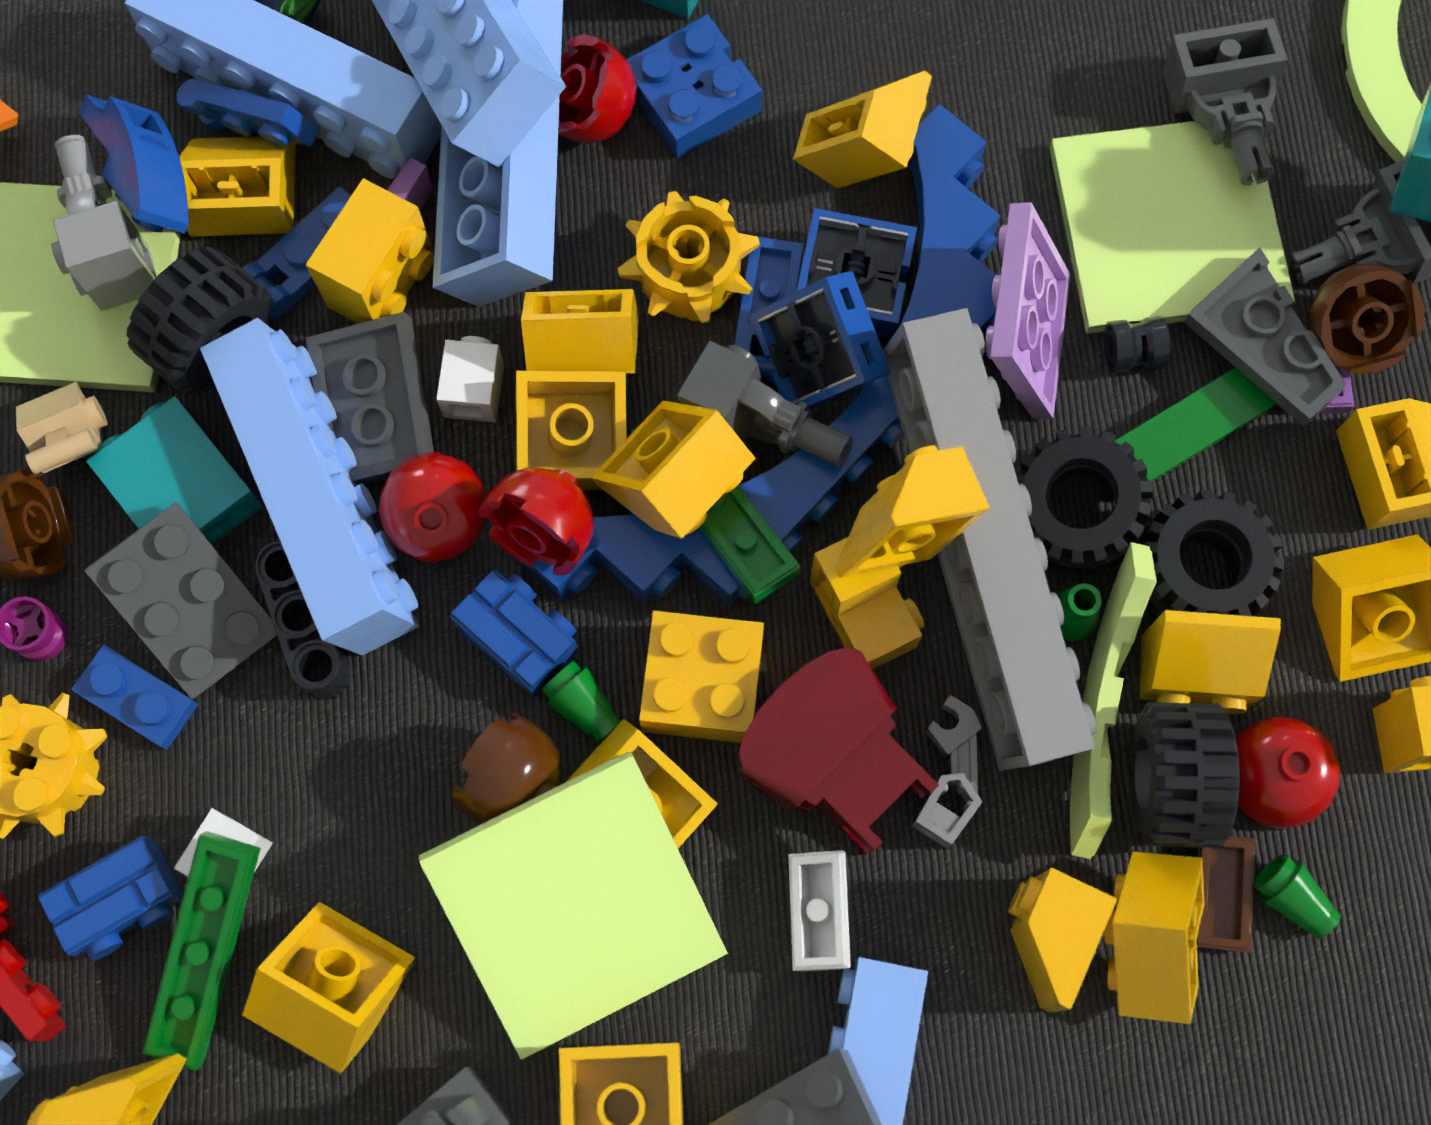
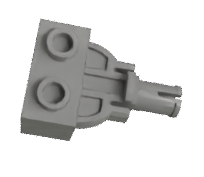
M80 135L64 136L54 144L64 177L61 188L57 190V196L63 207L67 209L68 216L53 220L59 240L51 244L56 263L63 274L71 273L81 296L88 294L101 311L140 299L144 291L157 277L149 246L117 200L110 203L106 202L107 198L112 197L111 188L102 176L96 175L85 138Z

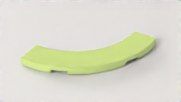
M1346 0L1343 9L1341 39L1345 48L1348 66L1346 70L1347 81L1354 101L1366 125L1382 148L1398 163L1405 158L1416 118L1422 105L1407 79L1401 62L1397 35L1398 12L1401 0Z
M1130 542L1103 614L1082 698V703L1086 702L1094 715L1096 734L1092 736L1095 748L1076 753L1073 758L1070 797L1071 855L1091 859L1095 855L1112 821L1110 799L1111 759L1107 729L1109 726L1113 727L1116 724L1124 678L1117 676L1134 643L1142 616L1156 584L1150 547Z

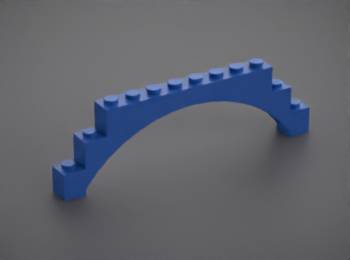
M939 104L918 125L913 143V154L907 164V168L912 174L918 207L919 250L915 284L901 325L904 322L968 308L972 324L976 323L979 325L984 337L987 328L994 326L996 308L992 299V283L996 274L981 262L990 254L999 240L995 236V232L1001 215L968 189L978 179L985 165L981 163L986 141ZM887 375L866 384L848 408L829 425L853 437L851 451L840 468L800 449L771 470L739 485L791 554L801 545L804 538L799 534L812 520L817 524L822 523L839 503V499L835 495L847 482L856 486L868 474L875 463L871 457L883 444L888 448L893 447L904 435ZM635 514L594 517L593 536L583 556L570 574L553 575L555 565L547 564L539 559H536L533 567H529L517 560L561 601L571 591L579 594L592 582L598 572L595 568L598 563L645 604L656 594L663 598L676 586L682 577V573L679 571L682 566L729 608L740 597L746 602L751 599L699 528L686 534L681 539L655 531Z

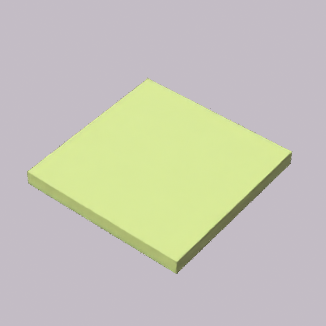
M1196 121L1053 138L1051 140L1049 149L1086 334L1104 332L1106 323L1114 320H1127L1130 324H1138L1145 317L1163 316L1167 324L1184 322L1188 313L1259 247L1269 260L1267 268L1279 287L1285 286L1295 302L1268 181L1257 184L1254 174H1251L1253 184L1250 186L1243 185L1240 182V174L1232 149L1224 148L1223 142L1218 145L1213 144L1209 130L1202 127Z
M0 182V382L63 387L77 382L80 388L156 393L159 374L135 355L127 344L129 340L126 336L127 327L131 322V314L139 299L101 311L88 294L84 296L79 294L71 273L63 274L56 263L51 244L59 240L53 220L68 216L67 209L63 207L57 196V190L61 186ZM111 189L112 197L107 198L106 202L110 203L117 200L149 246L158 276L171 263L177 260L181 233L164 228L162 232H154L141 227L132 220V214L128 208L116 198V192L114 189Z
M630 751L419 855V862L521 1060L728 954Z

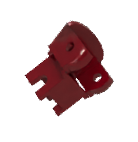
M850 647L825 653L804 665L781 684L758 710L744 733L738 753L742 766L739 774L749 784L773 801L784 806L790 813L797 807L809 812L817 805L864 855L876 850L883 843L869 826L907 788L918 800H921L939 786L888 734L896 726L890 715L897 707L891 702L862 652Z

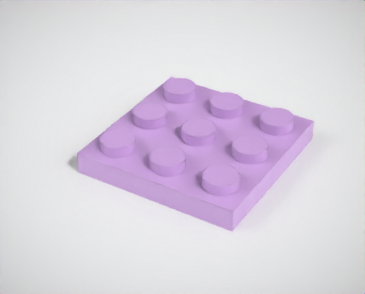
M1032 202L1010 203L1007 225H1002L999 231V251L1003 261L1001 275H995L992 283V299L996 308L994 326H989L986 331V354L989 359L993 360L1001 372L1003 380L1008 382L1015 393L1016 399L1021 401L1032 419H1053L1070 273Z

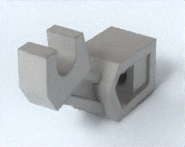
M949 695L941 709L955 717L956 727L946 730L933 721L926 731V734L945 758L949 756V774L942 775L937 781L939 786L929 795L912 827L946 849L954 843L983 802L978 795L977 733L982 727L974 709L952 695ZM955 785L956 792L966 802L962 807L964 812L960 817L937 803L938 798L948 790V786Z

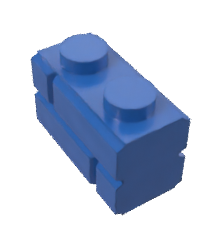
M495 569L485 577L472 594L468 595L451 613L450 619L459 631L535 698L542 692L541 689L577 655L579 649L576 641L572 638L577 630L555 609H552L548 615L541 611L532 602L537 597V594L518 575L513 573L506 579Z
M140 836L39 894L38 899L49 921L53 923V929L64 951L69 956L81 958L89 956L90 960L94 961L118 950L123 945L121 936L140 926L143 931H146L172 918L175 913L171 907L182 901L184 893L156 841Z

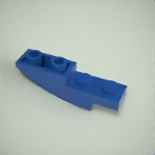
M86 94L78 113L92 130L91 135L99 140L108 151V160L102 174L116 192V198L125 204L132 214V220L141 227L154 232H162L164 228L185 234L189 225L185 179L174 140L164 121L155 111L109 96L108 101H104Z

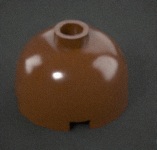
M1372 263L1351 265L1331 275L1318 288L1310 306L1309 328L1310 331L1314 332L1334 364L1357 374L1377 373L1399 363L1407 355L1402 351L1409 345L1412 337L1418 340L1423 330L1425 307L1419 289L1401 273Z
M20 469L0 476V577L7 580L37 579L57 573L66 566L69 560H61L63 556V543L67 546L72 545L74 540L71 513L62 493L56 486L46 488L42 481L36 478L44 475L42 473L35 475L29 469Z
M516 712L510 713L511 722L508 723L499 717L476 739L460 766V769L469 774L462 790L455 784L453 786V807L479 824H483L559 786L558 782L561 774L559 751L545 732Z

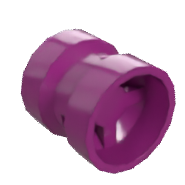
M27 596L17 597L6 602L1 607L0 642L7 648L28 660L41 662L57 656L65 647L68 638V628L63 617L37 599Z

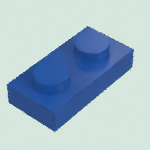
M103 644L71 689L165 750L170 747L199 705L105 644Z

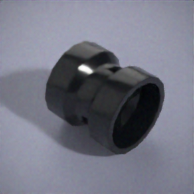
M1163 316L1145 317L1138 324H1130L1127 320H1114L1106 323L1104 348L1110 372H1129L1133 366L1140 365L1149 370L1164 369L1168 366L1170 359V337L1167 323Z

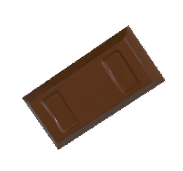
M1229 836L1221 848L1197 847L1196 857L1202 858L1204 909L1196 942L1197 947L1251 953L1255 839Z

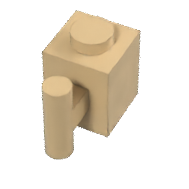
M77 382L16 407L17 432L30 452L25 455V458L35 475L41 472L44 474L96 452L103 443L102 427L108 425L106 416L95 396L86 398Z

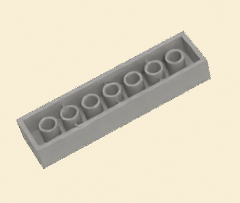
M968 308L904 322L884 347L883 352L891 371L887 378L908 452L910 454L917 449L930 445L936 446L938 450L963 447L990 507L989 510L938 553V558L998 769L1003 771L1032 766L1094 749L1095 745L1092 736L1096 734L1094 715L1086 702L1082 703L1076 680L1080 678L1078 660L1074 651L1070 647L1065 646L1060 625L1064 622L1062 605L1058 596L1054 592L1050 593L1044 573L1048 567L1046 550L1042 541L1033 536L1028 518L1032 513L1030 495L1024 484H1018L1013 463L1016 460L1014 440L1008 430L1002 429L997 409L1000 407L999 389L995 379L992 376L987 377L981 357L985 353L982 331L978 324H972Z

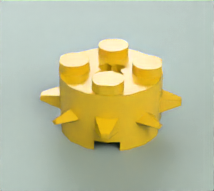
M676 191L668 193L666 206H664V202L658 204L643 218L642 222L635 220L627 222L626 227L636 237L637 254L617 268L619 277L639 281L642 292L650 301L647 313L651 316H655L662 311L705 324L710 322L712 312L719 310L735 292L746 295L751 293L752 287L740 275L741 259L760 246L757 236L737 232L734 220L728 213L730 202L726 199L716 203L698 196H689V201H684Z
M61 693L48 708L31 704H20L11 694L2 698V706L0 707V838L2 839L19 822L44 825L54 837L64 834L65 814L69 811L75 812L80 809L90 795H102L105 787L97 781L99 762L94 757V751L108 736L105 729H83L67 719L70 697L68 694ZM37 758L34 769H28L30 762Z

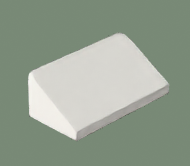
M845 851L788 854L793 971L810 972L851 968Z

